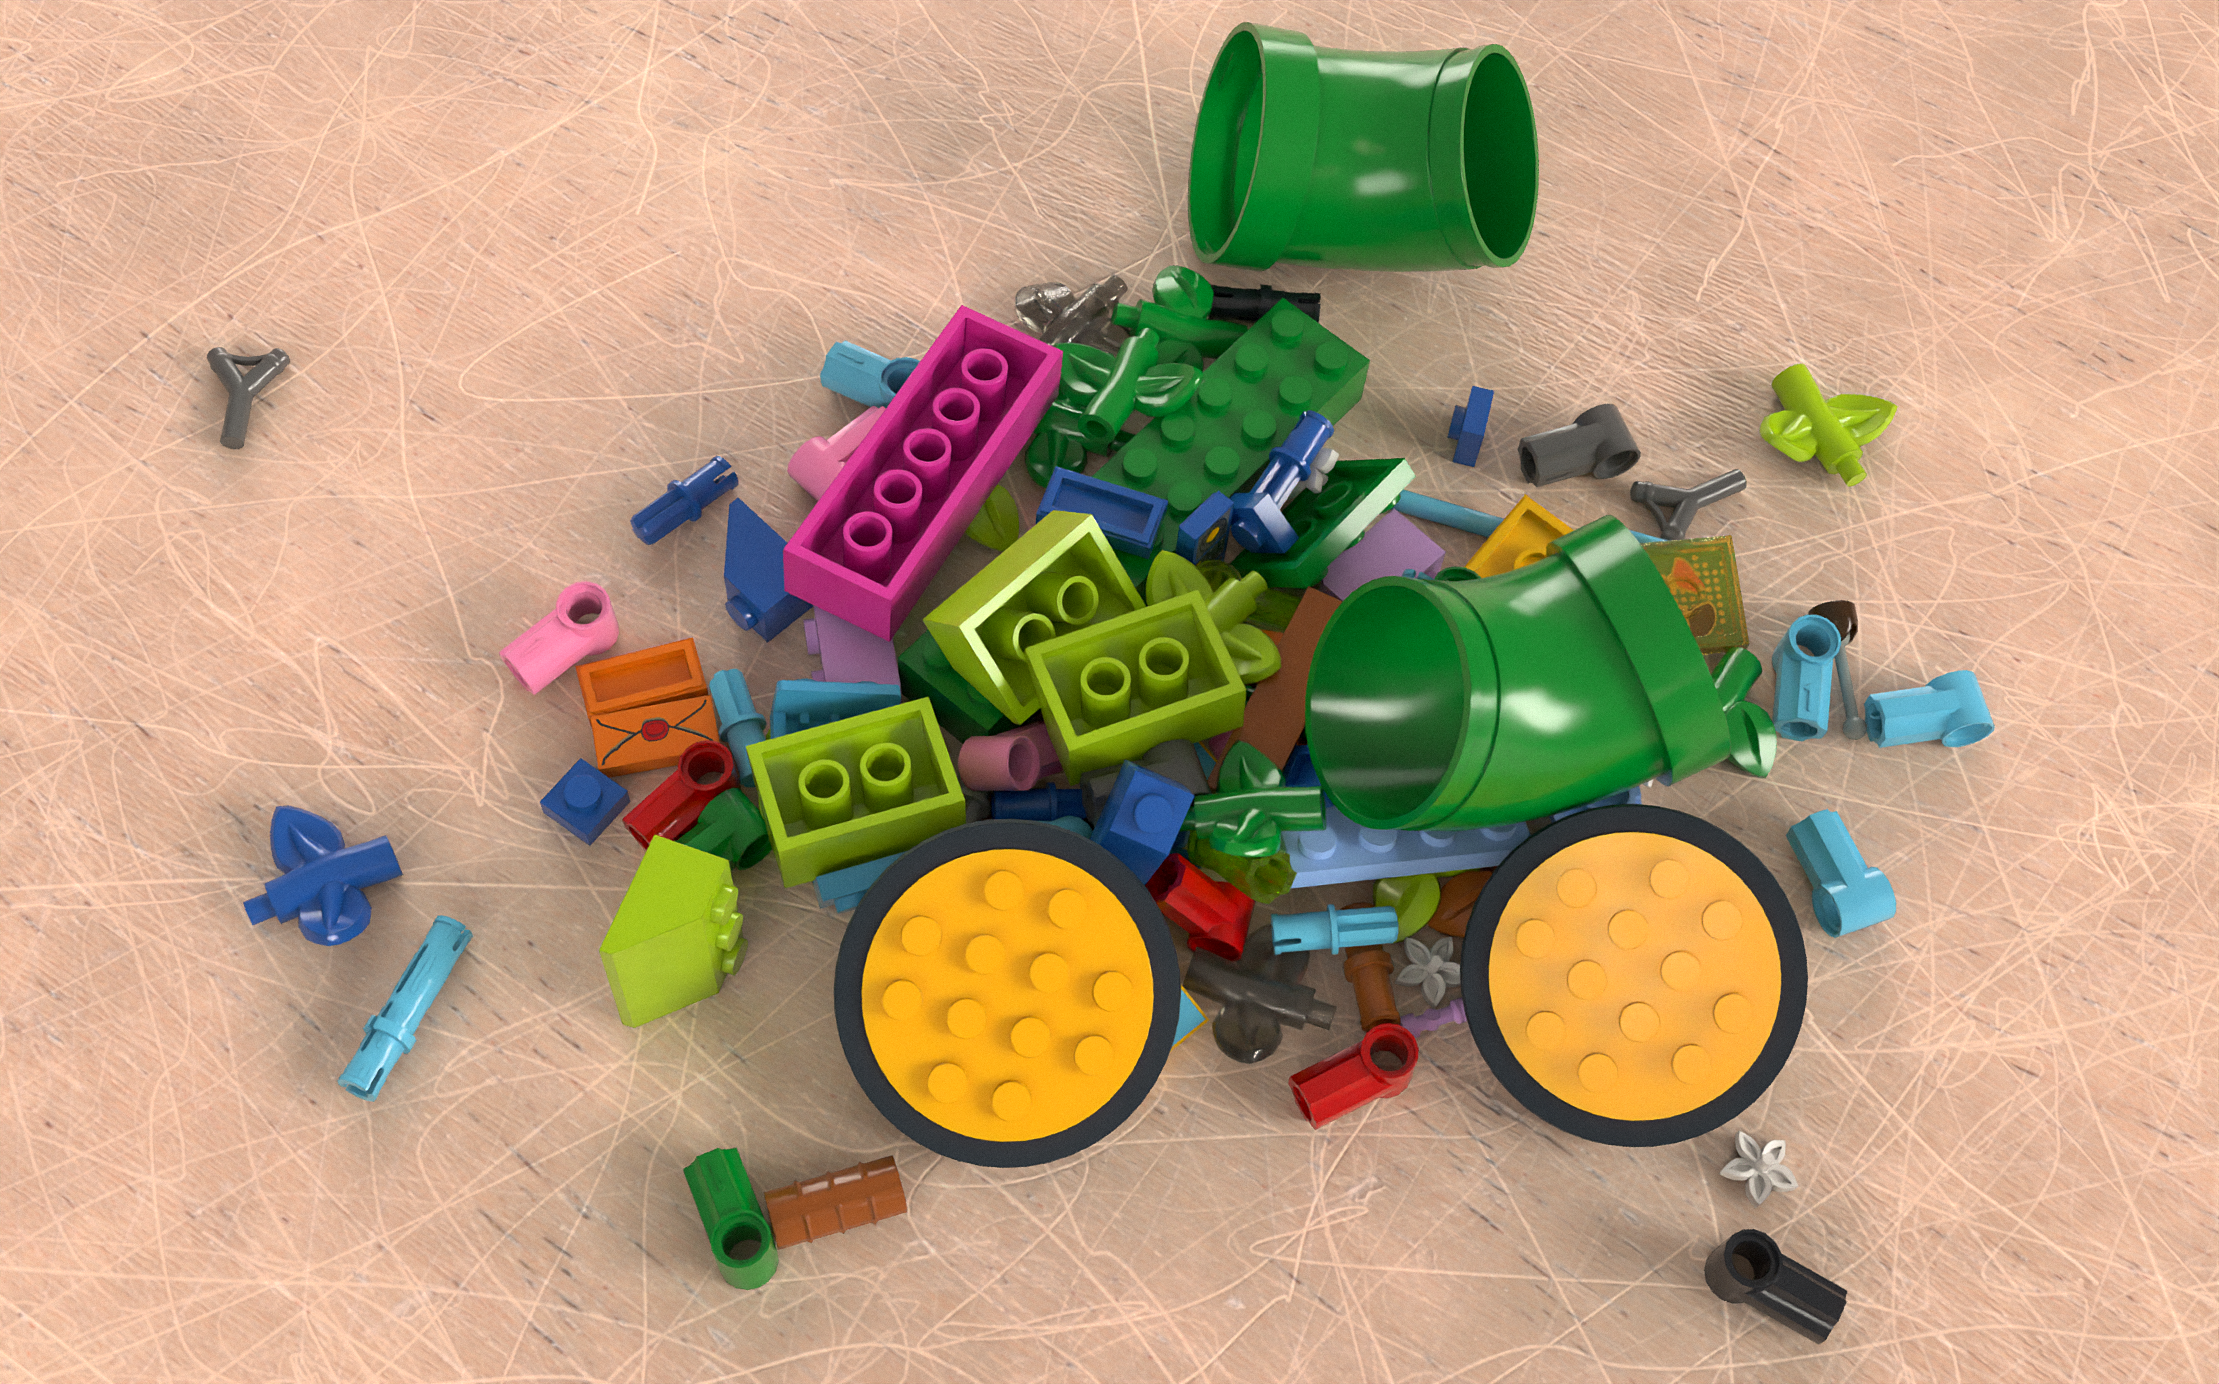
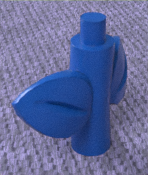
M289 805L276 806L271 820L270 846L276 867L284 875L264 883L267 893L247 900L243 904L252 925L277 916L281 924L298 917V928L306 940L320 945L334 946L358 936L370 924L372 907L365 893L359 889L402 876L403 873L387 835L345 848L341 831L332 822L297 807Z

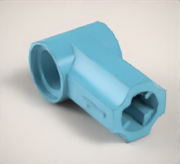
M846 340L842 343L835 342L826 355L825 364L820 373L821 384L823 387L869 407L874 405L877 408L882 406L886 408L920 361L909 357L889 360Z
M1805 615L1797 618L1780 640L1772 655V666L1776 672L1772 722L1775 726V731L1779 732L1782 738L1801 742L1807 739H1821L1828 730L1833 659L1839 652L1841 637L1836 626L1827 618L1819 615ZM1798 645L1808 648L1815 657L1802 652Z
M1968 670L1946 673L1931 680L1925 687L1870 694L1864 703L1867 734L1870 742L1874 741L1879 748L1940 739L1946 747H1962L1981 741L1988 737L1995 729L1977 677L1974 672Z
M1828 809L1819 811L1791 826L1786 837L1813 886L1812 904L1819 924L1829 936L1837 938L1894 917L1896 913V899L1889 880L1878 868L1867 867L1837 811L1829 812Z

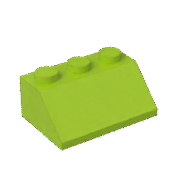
M1053 510L922 620L952 668L1013 723L1021 725L1040 708L1025 656L1026 647L1145 608L1146 605L1093 515Z
M1199 590L1025 648L1026 660L1047 732L1070 786L1080 782L1083 772L1122 764L1125 759L1130 762L1142 759L1147 751L1161 743L1175 739H1187L1192 743H1196L1243 726L1246 688Z
M929 697L746 746L765 825L784 888L814 881L816 877L906 852L936 834L966 824L965 799Z
M654 835L599 949L623 1025L636 1028L718 994L727 973L734 976L738 973L747 952L748 940L743 938V914L738 912V888L733 886L729 860Z

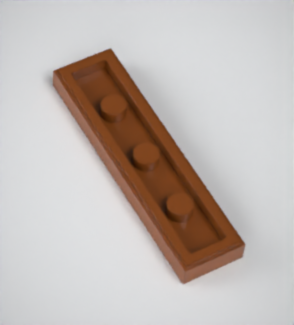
M1308 586L1277 646L1281 656L1282 667L1273 675L1258 682L1245 707L1243 726L1233 730L1207 780L1212 794H1216V781L1222 761L1236 740L1251 744L1272 760L1282 773L1284 772L1306 728L1305 696L1314 651L1327 622L1343 601Z

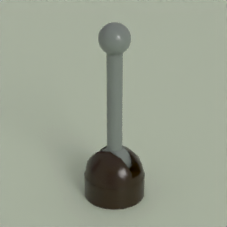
M1845 600L1829 601L1811 608L1808 615H1819L1827 618L1836 626L1840 633L1841 646L1838 654L1835 656V662L1847 718L1843 724V733L1851 740H1858L1866 734L1867 725L1858 715L1845 646L1853 641L1858 632L1857 612L1853 602Z

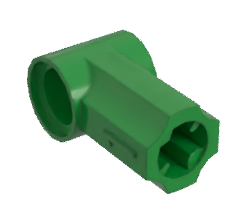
M731 788L717 795L702 810L697 825L675 841L729 860L731 871L735 867L738 870L749 869L761 862L773 850L765 821L759 809L739 788Z
M716 1148L697 1156L694 1162L683 1169V1173L711 1244V1250L720 1273L727 1283L737 1289L751 1290L759 1288L769 1282L775 1274L779 1258L770 1227L765 1221L737 1148ZM754 1240L761 1243L760 1249L749 1259L739 1261L729 1257L732 1248L741 1241Z

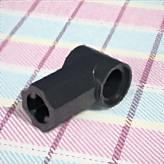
M1744 1229L1733 1234L1718 1246L1706 1260L1704 1268L1706 1282L1717 1297L1732 1304L1746 1303L1818 1345L1828 1338L1833 1327L1839 1321L1847 1303L1846 1289L1785 1256L1771 1237L1755 1229ZM1732 1254L1741 1255L1750 1262L1754 1271V1280L1744 1278L1736 1271L1732 1262Z

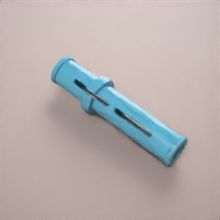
M439 915L436 917L424 942L393 989L394 991L387 1003L383 1006L378 1016L371 1015L363 1030L366 1036L351 1062L348 1063L344 1072L337 1080L341 1087H347L345 1089L347 1092L363 1100L374 1102L387 1076L402 1053L408 1054L416 1042L414 1033L420 1025V1021L451 973V969L460 954L463 953L473 937L470 930H464L465 925L447 916Z

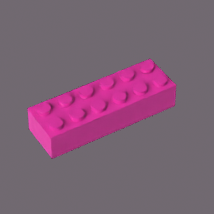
M961 305L784 547V591L890 642L1059 395L1063 351Z

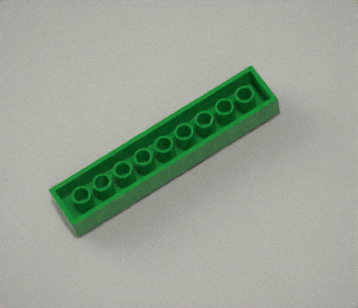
M1284 298L1275 304L1203 372V378L1199 387L1184 405L1171 414L1153 418L1091 476L1168 500L1167 512L1149 559L1112 548L1146 607H1148L1146 602V582L1150 567L1155 557L1162 550L1171 553L1176 552L1178 530L1181 523L1213 493L1220 491L1228 498L1234 493H1250L1270 463V451L1274 447H1281L1299 421L1303 411L1311 410L1317 412L1334 426L1362 398L1370 360ZM929 630L924 632L898 657L901 694L910 701L929 697L938 724L962 744L972 736H994L1027 725L1041 712V708H1039L1021 725L1013 723L952 668Z

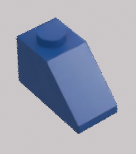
M737 498L729 504L724 581L728 601L725 603V607L739 627L745 631L753 628L768 643L811 609L813 605L784 591L783 549L787 542L741 499Z
M1125 759L1090 840L1115 855L1145 886L1169 855L1195 795L1182 783Z

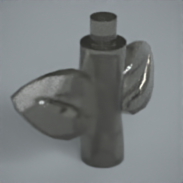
M1112 275L1103 285L1092 284L1077 299L1066 285L1057 282L1026 286L1021 288L1016 294L1015 311L1019 320L1032 330L1042 333L1038 340L1054 346V343H1077L1096 348L1105 353H1112L1114 358H1116L1122 343L1130 337L1129 328L1111 323L1115 304L1128 291L1126 283L1116 275Z
M1271 922L1247 936L1242 957L1236 963L1197 946L1183 982L1184 989L1222 1005L1212 1022L1214 1040L1218 1048L1226 1056L1240 1063L1252 1064L1273 1055L1283 1038L1281 1025L1302 1031L1306 1022L1329 1030L1337 1006L1315 999V988L1299 984L1308 968L1310 950L1284 952L1274 955L1271 932L1273 926H1271Z

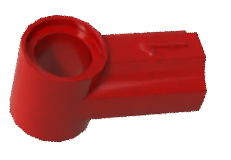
M704 740L695 742L687 747L680 756L678 769L622 819L625 828L645 851H647L654 835L677 841L697 825L702 810L720 793L731 788H739L741 790L732 754L727 747L716 741ZM719 772L723 774L713 784L703 785L696 783L706 773Z
M1179 853L1169 854L1145 885L1161 912L1189 933L1187 945L1195 954L1217 962L1238 961L1243 954L1256 903L1255 896L1242 886L1230 882L1214 881Z
M1390 1023L1377 1025L1366 1033L1362 1041L1291 1075L1288 1084L1294 1095L1295 1103L1305 1121H1308L1314 1130H1317L1378 1098L1387 1099L1395 1097L1406 1090L1418 1061L1419 1048L1415 1037L1402 1026ZM1379 1051L1391 1052L1400 1059L1403 1067L1395 1071H1384L1372 1062L1371 1055Z

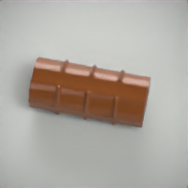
M893 1155L867 1163L859 1161L853 1167L832 1173L827 1171L822 1176L801 1182L795 1180L793 1184L763 1192L778 1250L807 1241L812 1243L814 1239L838 1232L844 1234L848 1229L865 1224H877L879 1220L906 1213L908 1210Z

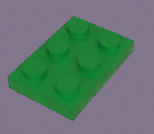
M1405 458L1336 461L1332 470L1325 473L1328 481L1322 486L1320 493H1313L1306 487L1282 511V514L1299 537L1285 553H1251L1249 550L1244 549L1225 569L1231 578H1235L1238 581L1251 571H1256L1264 578L1268 588L1307 589L1308 586L1312 587L1325 578L1329 571L1328 566L1343 551L1352 548L1363 539L1365 535L1364 529L1379 514L1390 510L1399 502L1401 498L1400 492L1416 475Z

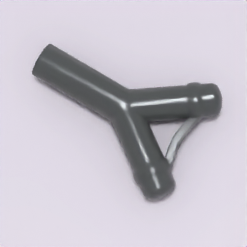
M216 347L208 352L207 360L210 363L211 369L217 374L229 393L220 443L230 449L243 448L253 397L277 375L281 374L290 363L289 356L282 349L275 348L266 355L252 357L229 354L223 347ZM236 364L255 367L243 377Z
M1734 469L1689 489L1653 484L1649 481H1635L1630 489V497L1635 502H1641L1655 516L1662 532L1660 539L1680 544L1684 540L1698 509L1745 490L1747 482L1744 474L1739 469ZM1657 505L1675 508L1668 522H1666L1662 511Z

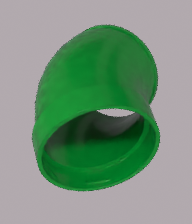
M1251 22L1238 24L1223 42L1213 63L1204 89L1194 131L1188 178V222L1192 245L1197 257L1207 264L1258 272L1269 269L1275 263L1326 269L1385 272L1472 270L1482 266L1491 268L1510 267L1519 260L1531 236L1539 187V153L1536 123L1530 94L1521 69L1512 54L1498 44L1481 45L1475 49L1452 48L1428 51L1348 50L1314 46L1310 38L1300 31Z
M1612 515L1603 516L1549 542L1546 547V558L1509 572L1465 581L1419 580L1410 577L1386 576L1363 584L1343 600L1327 622L1317 643L1310 665L1305 696V727L1311 761L1325 793L1343 815L1361 826L1379 830L1465 831L1500 827L1546 818L1581 808L1626 792L1655 778L1661 784L1671 786L1730 756L1731 740L1725 713L1700 648L1661 574L1638 540L1621 521Z

